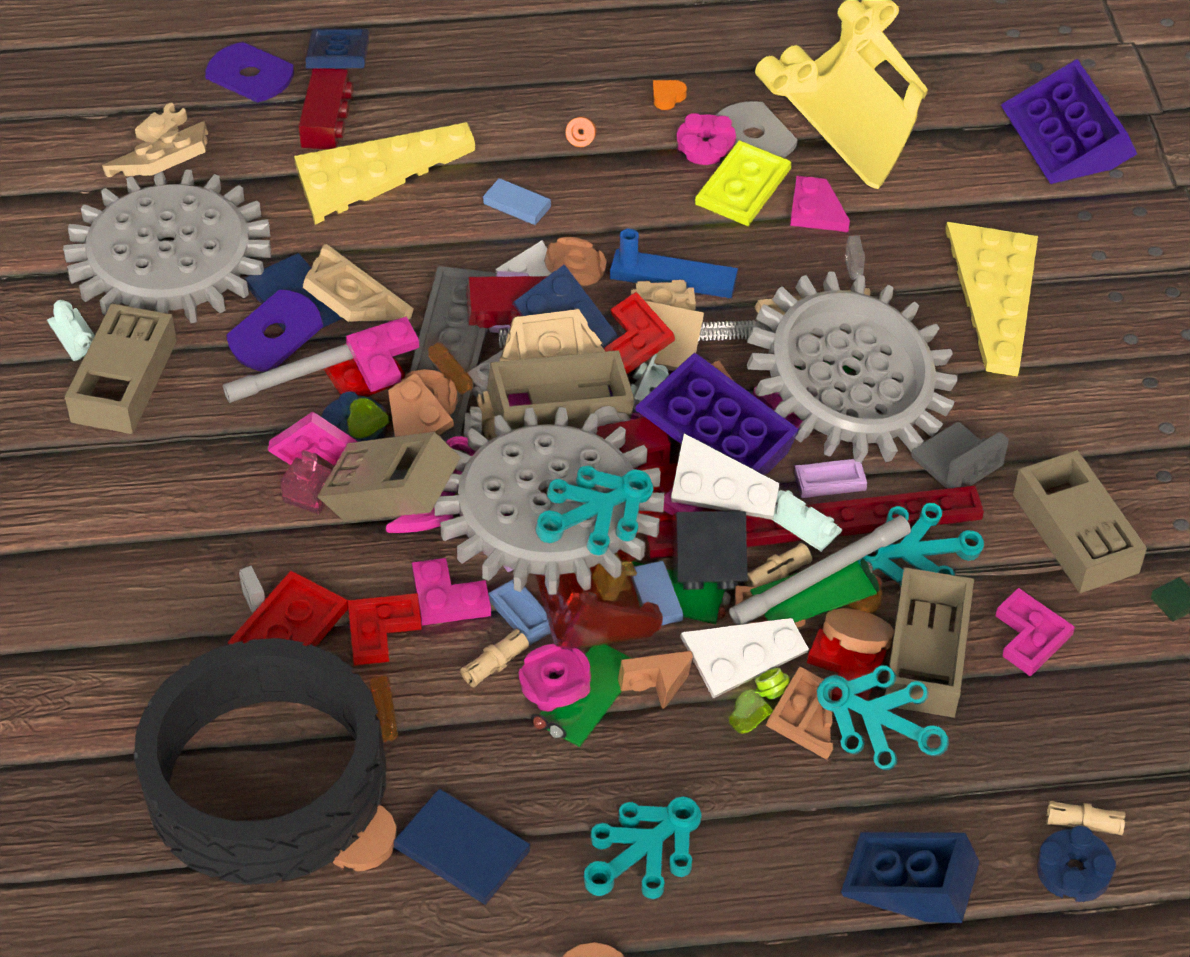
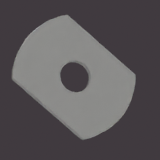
M749 101L733 104L716 114V116H727L731 119L732 126L736 132V143L740 140L782 158L788 156L797 146L798 140L763 102ZM748 128H758L764 132V135L759 138H750L743 132Z

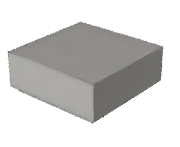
M252 566L240 569L239 576L242 593L252 613H254L265 600V596Z

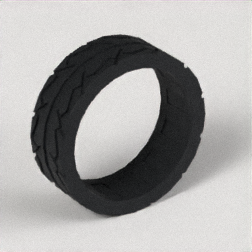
M279 638L254 639L244 644L243 641L215 648L191 660L188 666H182L167 678L149 700L147 708L145 707L136 729L135 764L152 825L164 845L170 846L172 848L170 852L185 865L209 877L220 876L219 880L245 885L275 883L279 879H282L283 882L311 874L335 861L340 850L344 852L359 838L357 835L365 831L377 813L378 806L381 804L386 789V757L380 719L376 715L378 711L367 685L358 673L351 672L352 667L335 654L311 644L304 646V642ZM278 701L308 705L329 714L345 726L356 741L352 758L344 773L333 786L309 805L280 817L261 821H233L213 817L188 805L169 786L174 764L186 743L212 720L241 706Z

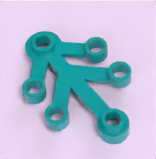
M582 466L577 472L575 480L577 486L570 485L561 479H555L550 482L547 497L553 503L560 504L570 499L585 504L562 515L555 511L541 513L535 527L537 536L545 543H554L562 538L564 530L597 515L594 532L590 534L587 542V549L594 555H603L608 550L610 543L608 531L613 507L626 501L624 516L618 521L615 533L619 539L631 541L636 537L639 528L636 521L639 505L648 501L653 493V484L650 476L641 470H631L620 477L597 471L591 466ZM582 476H589L591 480H586ZM595 485H600L614 490L602 493L590 489H593ZM554 489H559L563 493H556ZM622 527H629L632 531H625ZM593 541H600L604 545H597Z
M927 503L923 506L920 518L912 527L910 534L906 535L900 544L881 547L875 550L876 556L870 557L866 555L863 559L867 562L870 571L879 569L899 583L901 588L904 570L890 559L902 558L917 570L955 576V572L949 566L938 567L924 556L956 553L961 559L971 561L978 558L984 548V540L976 531L966 530L958 538L920 541L931 526L938 524L942 516L940 506L935 503ZM895 506L890 509L886 523L893 519L892 515L894 514L901 515L908 521L909 514L905 508ZM925 512H934L936 514V518L927 517ZM965 539L975 541L976 546L967 545Z
M879 666L873 673L850 681L837 675L825 678L818 687L817 698L823 708L834 712L842 735L841 746L846 752L858 754L863 750L865 744L863 737L855 732L849 709L862 715L875 751L874 763L880 769L890 770L897 763V755L889 748L881 724L917 741L919 748L929 756H939L947 750L949 738L947 733L940 727L927 726L922 728L888 711L911 702L914 704L924 703L928 699L929 690L922 682L913 681L905 689L866 701L856 696V694L876 686L887 689L894 685L896 674L890 667ZM889 671L890 680L884 684L880 683L878 680L879 673ZM916 686L922 687L924 692L923 696L919 699L911 697V690ZM834 688L842 690V697L837 701H833L830 698V692ZM932 735H938L941 739V744L937 748H930L928 745V739ZM851 736H856L859 740V744L855 749L847 747V740ZM884 752H889L892 756L890 764L881 765L879 762L880 755Z
M688 797L675 798L667 807L638 806L636 803L626 802L619 808V822L626 828L611 827L608 824L599 823L591 830V843L597 849H607L612 843L633 845L609 863L602 861L590 863L584 871V885L587 891L596 896H603L609 893L614 887L615 878L647 854L646 875L642 878L641 890L645 897L657 899L664 893L665 884L664 878L661 876L662 842L675 832V852L670 856L669 869L677 877L687 876L692 870V857L689 854V833L700 825L701 810ZM627 812H632L636 816L633 818H628L624 816V814ZM679 815H685V816H687L688 818H687V819H680V818H677V816H679ZM640 821L661 822L653 829L634 828ZM604 833L608 837L606 839H599L596 835ZM684 861L687 865L679 867L675 865V862ZM601 879L605 881V883L595 884L593 883V881ZM654 882L657 883L659 887L656 889H651L647 887V884Z

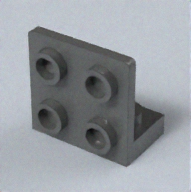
M957 422L917 448H914L911 452V457L946 489L966 487L975 484L1003 466L1009 439L1001 432H998L990 438L980 440L963 424Z

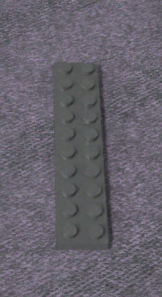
M442 266L437 268L419 336V348L415 351L410 372L423 369L435 370L443 373L444 378H447L449 381L451 379L455 383L458 401L455 411L450 415L454 426L439 435L445 442L450 438L463 436L465 413L469 411L475 383L466 378L464 374L480 364L488 328H480L477 325L468 326L466 298L469 277H496L497 273ZM408 469L395 470L389 481L404 479Z

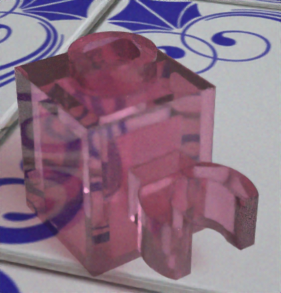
M303 450L302 459L296 457L281 479L283 502L320 514L326 504L317 496L331 474L332 469L318 465L317 455Z

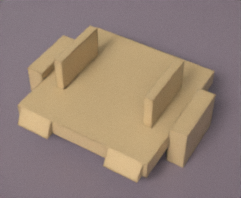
M672 280L671 283L637 281L636 289L631 290V295L637 292L645 301L695 311L694 288H687L684 280Z

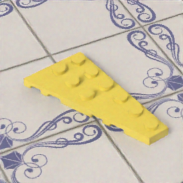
M466 122L294 156L316 225L324 221V216L334 211H337L338 214L348 210V205L355 201L370 200L404 184L405 178L413 174L421 176L429 172V167L439 162L447 164L475 151V141Z
M947 222L945 231L947 238H950L951 252L957 262V273L967 307H970L972 325L977 331L979 338L978 346L985 370L987 372L1018 377L1038 236Z

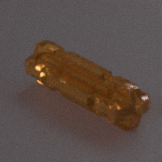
M439 342L429 347V358L434 364H438V369L449 381L451 379L455 383L456 390L461 394L470 391L473 388V379L467 372H463L465 369L448 352V349Z
M384 675L373 677L370 681L371 692L378 711L376 715L380 719L383 742L393 741L398 737L390 680Z

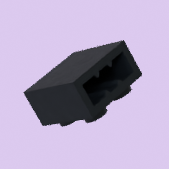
M746 511L676 512L672 515L674 584H683V590H703L704 583H717L718 590L736 589L738 583L748 581Z

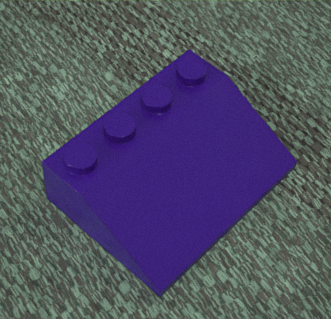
M1078 59L1001 104L1050 184L1112 170L1137 155L1128 133Z
M695 352L635 408L636 411L680 444H682L683 436L686 434L762 475L770 472L788 454L799 431L797 427Z

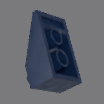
M861 832L841 893L843 897L924 922L962 923L980 862L966 833Z

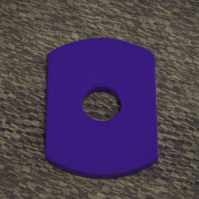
M239 42L217 52L209 61L205 75L206 79L255 102H262L278 95L287 88L294 75V65L247 43ZM247 67H255L260 70L257 75L251 77L240 74V71Z
M278 290L227 334V341L233 355L241 364L253 370L266 372L277 368L323 328V321L318 308L309 298L297 292ZM282 323L286 326L285 332L277 338H267L264 336L266 328L271 324Z

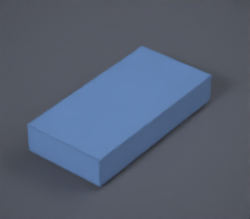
M500 178L483 196V203L534 225L539 222L551 207V199Z
M660 561L630 568V577L648 627L652 628L683 621V612L664 562Z
M513 579L488 593L490 603L513 630L518 629L520 634L523 633L529 646L557 630V622L525 586L521 592L514 590Z

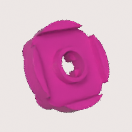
M692 113L686 116L685 122L679 127L677 132V148L681 153L682 150L687 155V160L696 164H716L720 162L721 157L729 154L736 145V132L732 126L731 119L727 116ZM706 137L709 138V140L706 142L702 139Z
M561 644L541 646L526 656L524 659L525 664L519 670L520 687L523 694L528 700L536 703L537 707L542 711L549 712L557 707L570 705L590 693V663L585 654L574 647L570 651L568 649H561ZM555 672L557 675L563 674V676L557 679H550L549 674Z

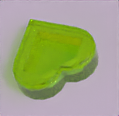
M366 398L356 399L350 405V416L347 420L348 432L353 437L365 438L389 424L388 415L373 401Z
M749 689L737 698L735 710L729 718V723L739 734L748 733L769 716L773 709L756 690Z

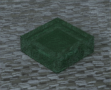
M1181 577L1153 590L1151 599L1172 622L1190 613V587Z

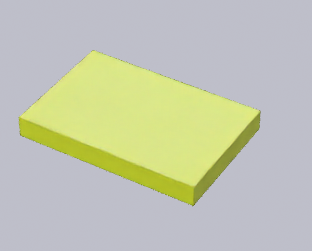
M739 140L697 194L695 204L749 226L790 171L791 161Z

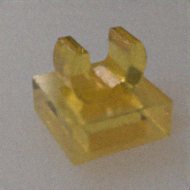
M622 562L621 576L615 579L599 563L594 572L593 580L603 600L616 601L620 591L631 589L626 576H636L637 571L631 562Z

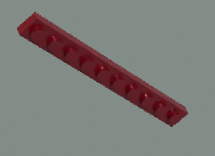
M975 485L805 505L808 508H814L826 517H832L834 523L842 529V532L837 537L872 533L876 528L886 523L890 509L895 506H900L907 510L910 528L919 520L921 510L927 503H935L942 510V516L937 525L982 520L984 514ZM925 512L927 517L936 518V514L934 512ZM894 514L892 515V518L894 519L900 515ZM746 515L747 547L804 541L772 519ZM672 520L659 522L657 537L645 534L650 559L673 556Z

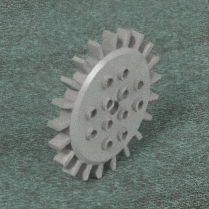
M185 170L181 184H167L166 177L161 171L155 174V186L143 189L140 188L139 183L133 176L128 177V194L118 198L107 188L101 190L103 204L106 206L103 211L85 204L81 207L83 221L92 224L91 227L69 224L68 226L70 241L85 243L63 246L66 263L80 262L67 266L70 282L72 284L92 278L79 285L81 297L86 302L105 292L106 295L100 300L103 315H106L111 304L119 305L123 303L128 305V307L154 310L155 312L168 314V310L184 309L185 316L189 322H197L196 305L208 301L214 309L222 313L225 311V305L221 293L229 289L243 298L249 295L247 281L240 278L241 274L248 276L262 275L264 271L262 261L250 259L249 257L271 258L270 240H255L271 237L268 219L251 222L261 217L260 203L256 200L237 208L238 205L245 201L243 187L238 185L222 196L219 194L221 184L218 175L214 174L205 187L202 188L194 186L192 170ZM167 237L174 238L173 241L160 242V240Z
M828 272L823 281L824 291L819 293L816 292L807 275L802 276L795 287L802 298L799 301L781 286L772 300L785 314L782 315L763 304L756 319L774 329L775 332L753 327L747 343L769 349V353H752L747 362V369L770 370L771 378L760 380L755 393L757 397L775 392L779 393L783 401L778 404L775 412L783 418L793 412L803 421L798 428L796 440L802 442L811 434L814 428L827 435V440L824 443V455L831 456L840 444V440L853 443L855 462L862 463L868 453V443H877L885 462L892 461L898 452L893 438L898 436L910 452L923 443V439L912 427L914 424L931 437L937 434L943 423L925 409L928 408L944 416L948 415L955 401L935 393L934 389L951 391L957 382V375L935 371V366L946 365L953 353L951 349L930 351L927 342H930L935 337L940 328L937 324L926 326L920 330L914 326L911 320L914 318L919 307L915 301L907 305L900 313L888 304L892 299L894 287L887 285L880 292L879 296L874 298L864 294L866 286L865 276L859 274L850 291L840 290L835 272ZM794 365L801 367L802 370H798ZM847 365L854 369L857 375L851 376L846 374L842 366ZM876 410L881 411L883 415L878 414Z
M526 408L524 427L514 430L509 427L507 421L501 415L495 416V434L497 437L490 441L473 428L469 430L468 446L475 451L473 456L453 449L461 457L455 469L461 471L462 474H452L443 491L458 493V495L440 496L434 506L435 516L460 515V517L440 523L441 537L443 541L467 534L469 539L457 546V559L464 563L482 551L488 556L482 564L483 579L489 581L504 565L514 569L513 583L515 591H522L527 583L528 574L532 573L545 575V585L550 595L557 593L559 574L574 572L577 582L582 589L588 590L591 585L590 567L599 563L615 579L621 576V561L615 555L619 549L638 560L644 557L645 542L636 537L631 541H623L615 533L618 521L624 516L626 501L613 507L608 531L610 543L607 552L603 555H594L587 549V542L590 534L594 532L597 515L564 530L562 538L554 543L541 541L535 531L537 520L541 513L555 511L562 515L585 504L570 499L560 504L550 501L547 494L540 491L548 488L551 481L561 479L570 485L577 486L575 480L577 472L582 466H591L597 471L622 477L627 472L647 462V448L644 445L624 454L619 450L625 444L626 429L620 426L604 439L596 435L598 415L591 413L584 422L583 427L579 429L568 426L566 408H558L555 415V425H538L537 415L533 408ZM659 468L643 470L650 476L653 487L660 486ZM582 476L586 480H591L589 476ZM595 485L590 490L608 493L614 489ZM555 489L558 493H563L561 490ZM652 493L648 501L640 503L636 520L639 526L637 532L657 537L660 519L640 514L639 511L663 512L664 493ZM622 527L625 531H632L629 527ZM593 541L597 545H604L600 541Z

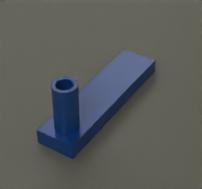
M624 229L620 233V249H616L610 269V279L637 283V281L671 283L672 280H684L687 288H694V293L732 299L738 268L639 253L638 232L634 229Z

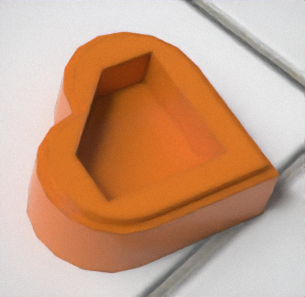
M653 80V103L658 109H672L676 103L686 99L687 86L685 83L677 80Z

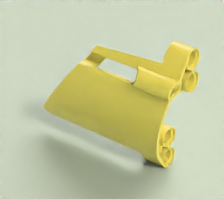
M846 0L839 7L837 13L838 17L842 20L840 41L829 51L813 61L800 46L794 45L783 52L780 60L774 56L762 59L758 63L755 73L773 94L787 96L868 186L879 189L894 167L916 122L922 99H925L928 89L882 32L896 18L899 12L898 6L892 0H862L861 3L858 0ZM887 60L910 84L904 100L874 70L882 61Z

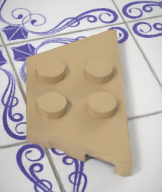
M202 121L179 132L177 130L167 132L161 136V140L154 143L145 142L137 145L135 151L103 164L102 167L105 175L112 177L123 171L125 176L155 175L205 153L206 135H208L205 122Z
M327 244L323 245L320 256L315 259L312 269L309 270L304 280L303 288L348 322L397 320L406 316L410 319L414 308Z
M576 309L515 317L512 320L499 361L605 352V350L601 346L602 342L597 335L588 327V322L580 310Z

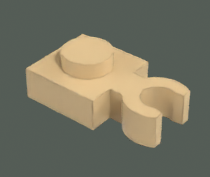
M167 104L163 109V114L159 115L153 112L135 128L136 137L145 142L154 143L161 140L163 134L174 130L178 131V125L185 123L187 120L186 109L183 108L178 113H175L174 104Z

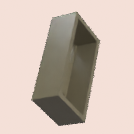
M117 304L110 305L65 395L71 423L128 434L134 433L177 342L172 314ZM100 376L130 381L121 401L91 396Z
M619 351L490 363L487 391L494 416L501 415L512 430L524 427L526 408H533L537 415L538 425H555V415L559 407L566 408L568 426L579 429L583 427L584 422L591 413L594 414L596 410L604 406H611L617 409V412L626 413L631 420L635 399ZM607 385H610L613 397H611ZM528 393L531 405L509 406L506 394Z
M435 432L348 443L317 497L343 521L431 513L461 457ZM409 469L404 479L389 481L395 470Z
M1078 450L1019 469L1013 496L1079 594L1140 573L1147 547ZM1069 483L1072 487L1047 495L1045 492L1047 489ZM1107 547L1110 549V551L1112 552V554L1107 555V554H1108V549H1107Z
M904 567L889 667L896 674V681L892 687L885 689V695L905 689L909 683L918 681L898 677L899 673L946 680L948 685L919 681L928 688V699L922 704L911 702L897 708L955 718L961 691L974 579ZM910 600H915L912 625H907ZM931 603L936 604L933 629L928 628ZM952 607H957L954 632H949ZM889 671L887 675V682L890 680L891 677ZM920 686L914 687L911 690V697L913 699L921 698L924 693L923 688Z

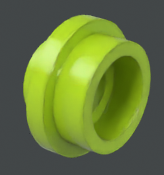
M780 668L770 669L755 679L757 685L756 693L759 697L777 698L784 694L787 689L786 686L790 683V678L787 674H783Z

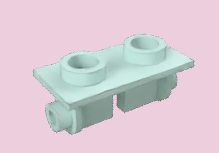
M58 300L54 304V317L47 319V322L72 360L77 361L85 357L95 335L77 308L73 309L72 305L67 301Z
M657 354L652 356L647 363L644 362L639 365L632 378L636 379L635 385L631 384L630 387L635 399L632 410L635 413H639L635 410L636 406L669 376L668 369L664 365L654 363Z
M780 490L778 492L776 501L778 504L775 506L773 521L822 552L842 532V529L834 523L832 517H826L812 507L808 508L805 506L806 503L795 497L791 491L787 490L785 492Z

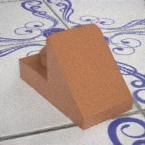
M685 651L621 660L618 676L621 691H644L650 687H656L661 708L664 709L689 676L693 658L692 652Z

